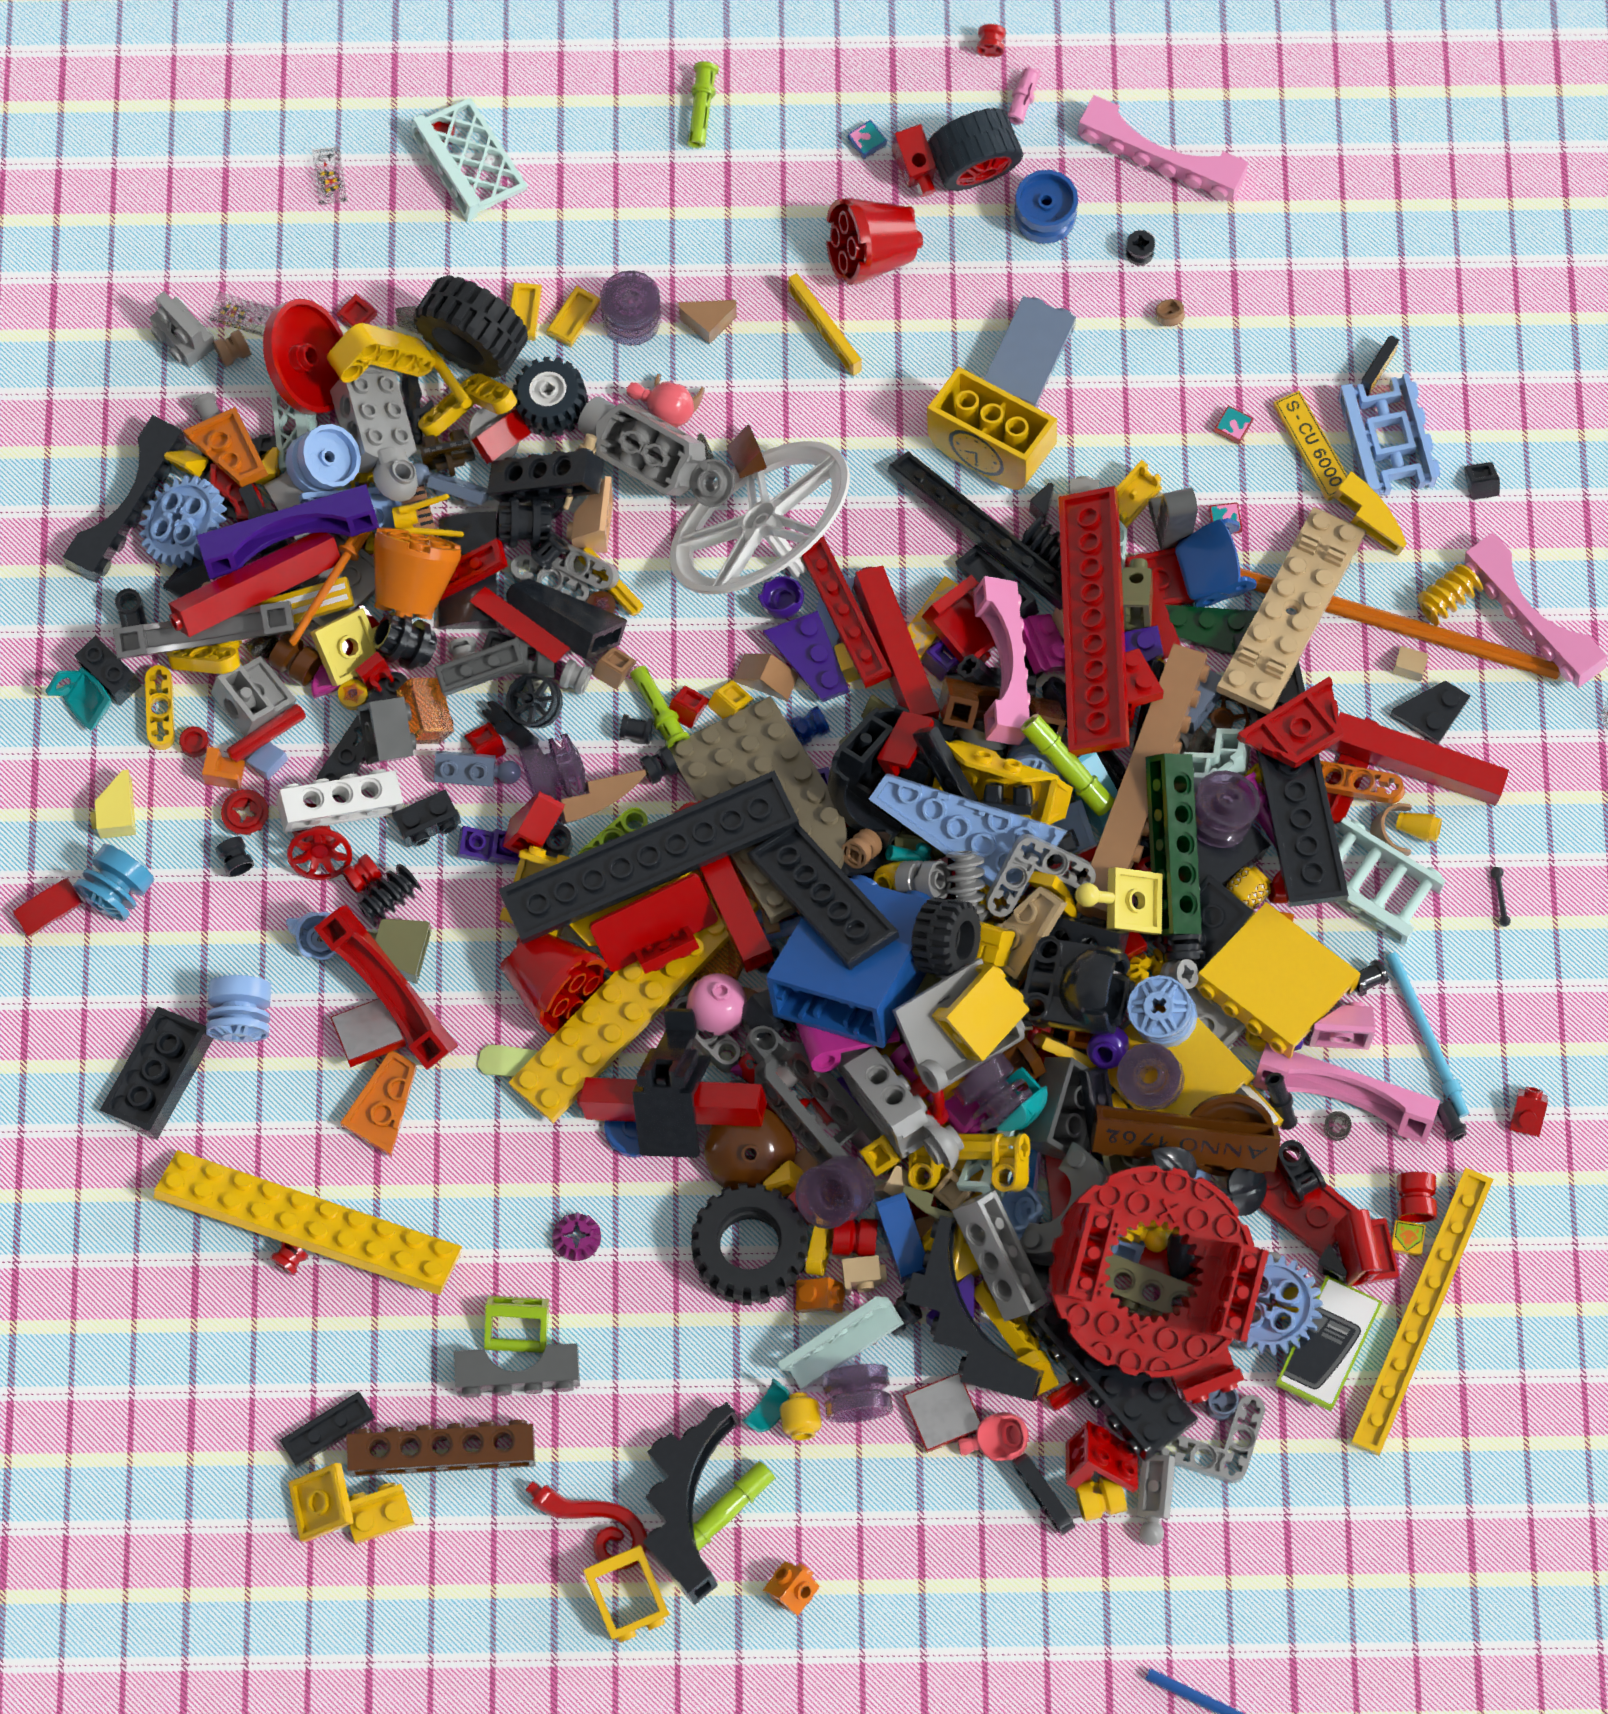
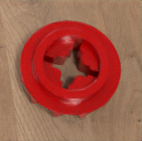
M243 789L233 792L225 799L221 808L223 823L227 829L234 832L237 836L239 834L250 836L256 831H261L265 822L268 821V804L261 794L253 790ZM249 804L250 812L254 816H247L241 822V815L236 811H244Z

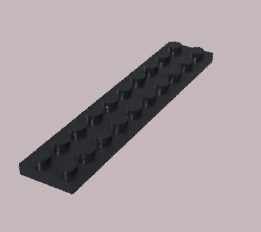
M1245 633L1234 634L1235 652ZM1299 661L1285 688L1282 690L1273 711L1305 691ZM1247 706L1250 725L1267 715ZM1256 750L1288 907L1347 900L1349 894L1319 754L1293 768Z
M774 770L498 890L522 944H525L800 824Z

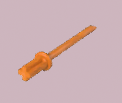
M372 531L352 537L349 536L343 545L338 546V551L342 556L291 635L289 642L292 646H295L349 559L353 561L359 559L358 553Z

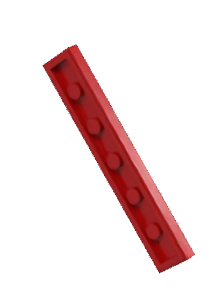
M822 536L801 558L866 689L892 677V674L825 537Z

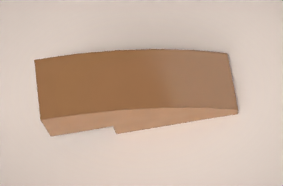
M645 769L586 782L584 784L586 794L559 800V802L565 804L560 814L562 824L582 820L615 803L646 776Z

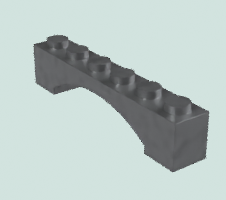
M283 601L250 607L191 637L186 636L179 630L176 631L170 621L113 629L117 658L122 660L294 632L295 623L291 602Z

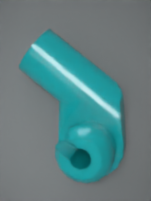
M918 843L916 850L889 845L885 856L887 860L895 862H924L930 860L931 857L929 855L932 852V848L925 843Z

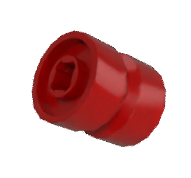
M1419 1171L1405 1172L1397 1175V1191L1399 1196L1403 1197L1397 1201V1219L1410 1223H1424L1436 1220L1437 1201L1432 1198L1436 1194L1437 1189L1436 1175Z
M835 1215L832 1255L850 1256L852 1251H856L857 1255L861 1257L875 1256L878 1219L864 1218L855 1223L853 1217Z

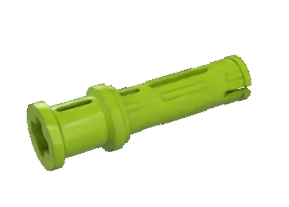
M706 61L695 63L693 69L696 72L695 83L691 87L694 102L687 142L688 146L692 148L706 146L711 99L716 95L714 83L715 75L719 73V67L714 63Z
M640 666L634 669L630 676L655 718L653 721L656 730H660L666 741L665 746L670 748L674 746L673 743L681 739L683 741L689 739L690 735L683 731L678 722L679 716L677 712L670 710L647 666Z

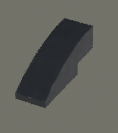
M977 544L955 561L956 566L966 578L972 574L978 583L981 582L984 576L1016 582L1013 574ZM1018 585V594L1021 595L1020 617L1025 619L1028 616L1037 615L1039 610L1035 598Z

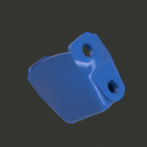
M1230 518L1218 519L1182 539L1175 548L1189 598L1195 601L1197 607H1207L1226 599L1238 597L1255 589L1257 586L1255 579L1247 576L1240 577L1239 558L1231 536L1232 533L1239 531L1240 525L1238 521Z

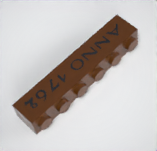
M1096 1105L1091 1132L1092 1152H1098L1104 1156L1117 1154L1126 1155L1133 1159L1152 1158V1149L1170 1146L1182 1148L1190 1152L1195 1158L1197 1166L1207 1164L1220 1166L1224 1169L1243 1168L1250 1169L1256 1173H1263L1265 1171L1275 1172L1281 1141L1278 1125Z

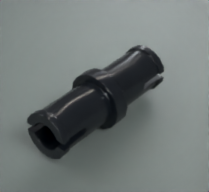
M1277 1072L1271 1073L1266 1076L1264 1081L1270 1095L1269 1104L1283 1119L1281 1129H1292L1298 1123L1292 1107L1293 1097L1287 1091L1284 1076Z

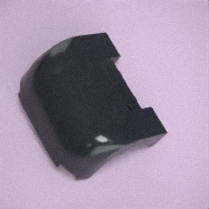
M897 704L895 708L878 709L876 707L861 721L835 752L828 777V791L832 804L839 815L844 817L845 823L857 832L862 829L874 831L880 837L882 848L885 850L901 832L903 824L870 801L869 798L886 775L877 757L902 712H909L908 709ZM935 775L932 776L927 786L933 787Z

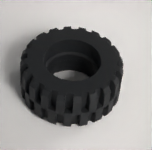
M447 275L436 279L414 311V325H416L418 333L422 334V338L430 343L433 349L443 354L449 361L458 364L459 367L468 369L474 374H483L489 378H498L505 375L528 340L526 325L523 324L521 317L517 316L510 306H507L502 299L491 294L486 288H481L476 283L468 282L458 276L454 278L452 275Z
M739 1183L738 1189L731 1190L730 1186L721 1190L720 1196L712 1195L707 1200L705 1208H700L696 1215L697 1221L693 1224L691 1232L693 1263L695 1269L699 1272L702 1282L704 1284L707 1283L710 1286V1291L716 1296L722 1294L725 1296V1301L734 1303L735 1300H740L743 1302V1305L752 1306V1301L760 1300L761 1304L769 1303L770 1297L776 1295L779 1298L786 1294L788 1286L793 1287L796 1284L799 1273H803L806 1265L808 1235L807 1228L804 1225V1218L801 1212H797L795 1203L790 1198L784 1199L782 1192L775 1188L772 1191L766 1190L764 1184L756 1183V1188L747 1187V1183ZM748 1219L758 1220L766 1223L776 1232L779 1242L778 1251L768 1264L756 1269H742L732 1265L724 1258L721 1251V1238L725 1230L736 1222Z

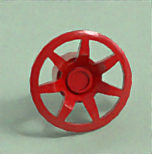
M315 826L302 831L291 840L287 849V859L291 868L299 875L312 880H329L342 874V869L348 865L350 866L352 848L348 840L338 832L325 826ZM341 843L345 847L347 854L338 852L335 848ZM295 846L305 851L293 858L292 852ZM331 858L336 861L345 862L343 866L335 870ZM311 860L308 872L297 865ZM323 863L329 874L320 875L315 874L319 864Z

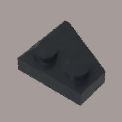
M1445 680L1393 708L1390 716L1434 744L1439 745L1469 701L1470 695Z

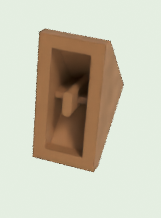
M736 300L679 302V317L684 324L710 345L737 318Z
M744 654L733 681L788 702L799 674L773 654Z

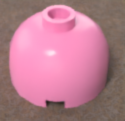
M713 973L705 975L695 982L688 994L686 1009L693 1010L698 1030L714 1032L713 1035L720 1036L731 1033L740 1026L743 1021L742 1009L743 1005L747 1002V996L744 988L736 979L726 974Z

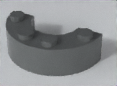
M1072 1142L1058 1168L1067 1175L1071 1183V1197L1068 1206L1059 1217L1051 1222L1043 1224L1029 1222L1020 1239L1029 1261L1038 1265H1053L1052 1243L1054 1238L1058 1237L1062 1232L1060 1223L1070 1206L1093 1184L1102 1185L1106 1181L1107 1176L1110 1175L1100 1161L1075 1142Z

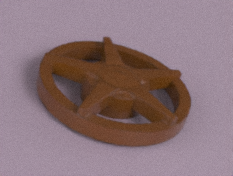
M1222 694L1220 700H1222L1221 707L1215 709L1207 717L1212 728L1206 734L1200 726L1198 734L1204 741L1214 745L1215 738H1212V736L1216 733L1217 728L1232 729L1234 722L1244 719L1246 723L1243 729L1250 726V721L1245 704ZM1226 700L1238 705L1244 714L1234 715L1230 709L1226 708Z

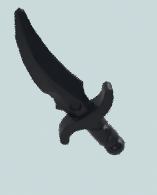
M403 373L402 392L405 397L403 403L408 420H410V428L415 445H421L423 443V433L418 426V422L434 407V403L431 400L427 405L420 408L422 392L418 377Z

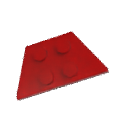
M1331 677L1325 678L1238 732L1237 739L1239 742L1296 768L1341 740L1343 728L1338 717L1339 710L1337 700H1335Z

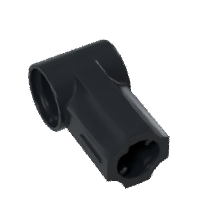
M131 588L120 590L115 597V605L118 610L121 626L128 627L147 624L144 604L140 594ZM129 600L137 602L136 606L131 610L122 608L123 604Z

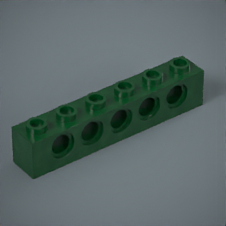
M1163 753L1147 756L1145 759L1151 872L1163 874L1162 933L1155 934L1154 937L1202 934L1193 755Z

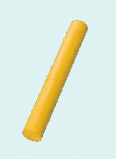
M434 349L430 350V353L436 360L434 368L461 407L464 409L469 408L472 405V401L438 352Z

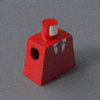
M919 124L894 133L891 150L908 188L916 186L920 197H926L935 193L936 189L932 179L935 177L936 164L922 125Z

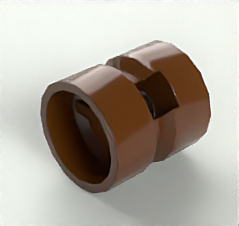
M286 633L273 648L268 663L281 673L288 671L290 679L301 686H306L313 680L319 667L323 664L316 649L311 646L304 648V642L300 639L295 646H292L289 642L292 634Z

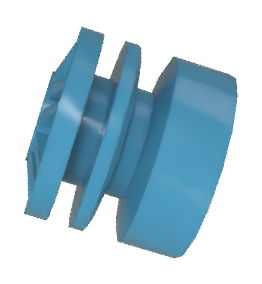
M105 843L92 859L93 865L100 872L85 869L82 873L85 879L79 878L73 886L93 908L124 922L130 915L126 908L132 910L137 905L135 900L129 895V892L134 895L143 896L155 879L149 870L133 857Z

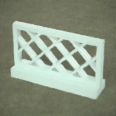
M471 97L428 117H424L421 114L413 118L411 135L467 222L477 218L478 212L527 190L528 185ZM468 108L473 115L472 123L456 119L457 113ZM438 121L449 122L448 133L435 131L432 124ZM453 125L469 130L467 140L451 135ZM472 132L485 134L488 139L486 145L470 141ZM448 142L464 146L462 156L450 153L447 149ZM472 148L484 152L481 162L466 158L467 149ZM487 153L499 156L502 160L501 167L484 163ZM465 164L479 168L476 178L465 176L461 171L462 165ZM482 170L498 174L496 183L493 184L479 180ZM501 175L513 178L517 185L512 188L500 186ZM477 186L492 190V196L480 201L475 193Z

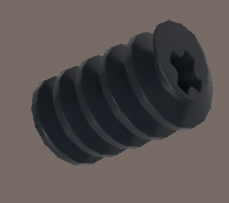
M1040 516L1026 529L1022 542L1061 573L1060 543L1058 542L1060 531L1051 535L1050 531L1053 525L1048 524L1042 527L1044 517Z
M402 864L396 865L397 874L391 870L386 872L388 882L379 877L376 879L378 888L369 884L367 886L368 895L362 891L357 893L359 901L357 905L374 927L377 926L375 921L376 915L382 919H387L384 911L386 908L393 913L396 912L394 902L405 906L404 895L415 899L414 888L423 892L416 878Z

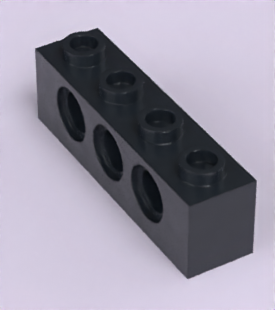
M578 448L573 452L554 451L549 455L530 454L524 458L506 457L504 460L492 461L487 494L500 503L509 502L510 497H518V502L524 503L531 502L532 497H538L541 501L599 494L604 461L587 448Z
M1017 902L1014 909L1018 907L1021 903ZM1014 909L1005 916L1004 922L1014 913ZM1061 914L1049 936L1056 937L1059 940V934L1063 930L1068 934L1069 942L1087 944L1088 940L1092 938L1096 941L1097 946L1116 948L1124 953L1129 936L1128 931L1107 929L1105 925ZM1053 948L1049 950L1047 953L1055 955L1058 949Z

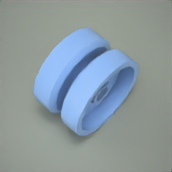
M333 424L320 425L294 439L287 449L285 459L287 474L293 484L304 493L332 491L354 480L359 472L361 463L359 446L353 436L344 428Z

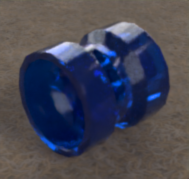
M817 706L808 710L807 715L803 717L796 716L790 719L793 731L803 746L812 742L813 737L817 735L824 736L830 732L829 725Z

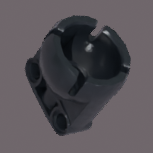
M1053 936L1042 937L1036 943L1027 973L1023 1002L1030 1010L1024 1016L1034 1027L1039 1029L1052 1027L1104 1036L1114 1034L1116 1027L1120 1026L1124 1019L1130 992V978L1125 975L1114 974L1113 971L1123 974L1128 973L1130 961L1127 954L1112 947L1063 941ZM1053 948L1058 949L1054 957L1046 958L1049 950ZM1044 1006V1011L1041 1015L1033 1016V1012L1037 1007Z

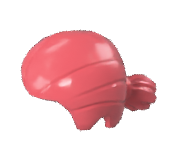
M665 381L649 390L639 383L632 382L627 387L626 393L630 398L646 402L650 413L674 427L687 423L694 413L691 394L681 384Z
M1009 1412L995 1413L987 1416L980 1422L976 1436L958 1440L960 1455L967 1456L974 1450H981L986 1457L993 1461L1014 1460L1025 1451L1029 1439V1431L1024 1421L1017 1415Z

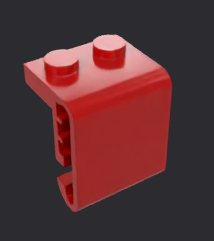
M1139 648L1125 652L1129 728L1133 726L1136 706L1163 699L1164 690Z
M1368 1209L1348 1212L1334 1226L1342 1264L1347 1271V1286L1352 1287L1397 1279L1399 1271L1386 1217L1371 1220Z
M1228 1347L1215 1358H1205L1197 1369L1170 1376L1176 1393L1182 1400L1186 1402L1191 1401L1192 1404L1209 1399L1208 1394L1220 1390V1393L1234 1390L1238 1387L1237 1383L1244 1380L1241 1369L1233 1363Z

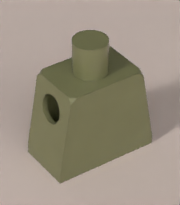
M1132 559L1130 567L1122 569L1124 632L1151 627L1153 578L1152 569L1147 568L1148 562L1145 559Z
M381 919L378 932H369V934L404 978L409 982L418 984L432 932L430 922Z

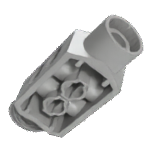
M370 364L363 374L353 382L344 383L339 379L330 390L339 426L349 432L359 446L361 455L359 472H373L376 487L385 497L393 501H407L415 495L418 488L416 469L408 461L417 449L396 374L385 368Z
M597 396L591 399L582 410L578 420V430L585 435L592 434L597 437L596 455L660 493L682 496L692 489L695 499L708 507L722 505L733 494L735 480L729 466L717 459L706 460L704 443L638 405L619 403L616 406ZM717 477L718 486L716 489H714L713 482L714 479Z
M874 1046L842 1052L841 1061L837 1068L841 1072L852 1096L880 1133L886 1136L901 1160L924 1146L937 1165L942 1163L948 1170H952L958 1161L959 1151L964 1149L962 1140L951 1125L943 1128L933 1116L925 1114L927 1108L919 1095L913 1096L910 1093V1085L902 1074L899 1076L893 1071L895 1068L890 1058L886 1054L881 1056Z

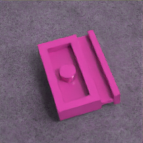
M1051 614L1028 616L1023 619L1022 640L1026 645V656L1034 674H1039L1043 671L1044 673L1065 671L1064 643Z

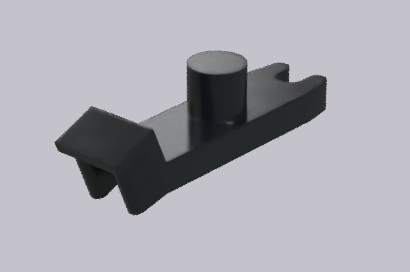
M493 700L487 702L491 711L484 709L482 714L495 726V730L499 735H506L521 749L520 754L530 760L539 747V739L522 724L516 722L497 702Z

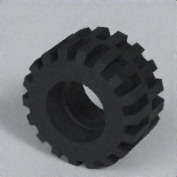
M934 897L928 899L922 905L913 927L911 943L914 962L920 971L950 976L975 960L980 945L981 925L975 906H972V903Z

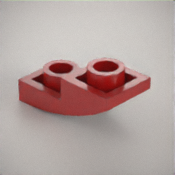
M65 878L12 912L29 937L35 935L53 921L62 919L83 904V901L69 879Z

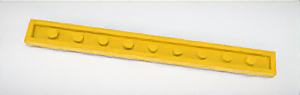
M1465 1167L1350 1443L1351 1445L1374 1455H1380L1494 1179Z

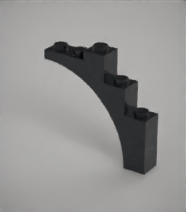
M940 1215L939 1221L935 1220L931 1229L930 1237L934 1238L932 1249L926 1251L923 1260V1268H926L925 1274L913 1272L912 1277H907L903 1288V1294L907 1295L905 1302L940 1311L939 1317L935 1316L931 1325L930 1334L934 1335L933 1342L968 1351L967 1357L962 1356L958 1368V1374L962 1375L960 1382L1024 1400L1036 1401L1044 1371L1031 1367L1001 1350L977 1325L962 1298L954 1267L953 1250L957 1220L956 1218Z
M728 1402L724 1403L721 1407L712 1409L706 1419L697 1426L690 1427L680 1440L672 1433H669L666 1437L657 1439L651 1446V1449L647 1451L653 1465L666 1480L656 1483L645 1496L650 1508L664 1525L653 1529L643 1543L650 1556L693 1605L697 1604L718 1587L712 1572L703 1562L697 1548L693 1527V1507L696 1489L709 1458L727 1434L740 1423L734 1409Z

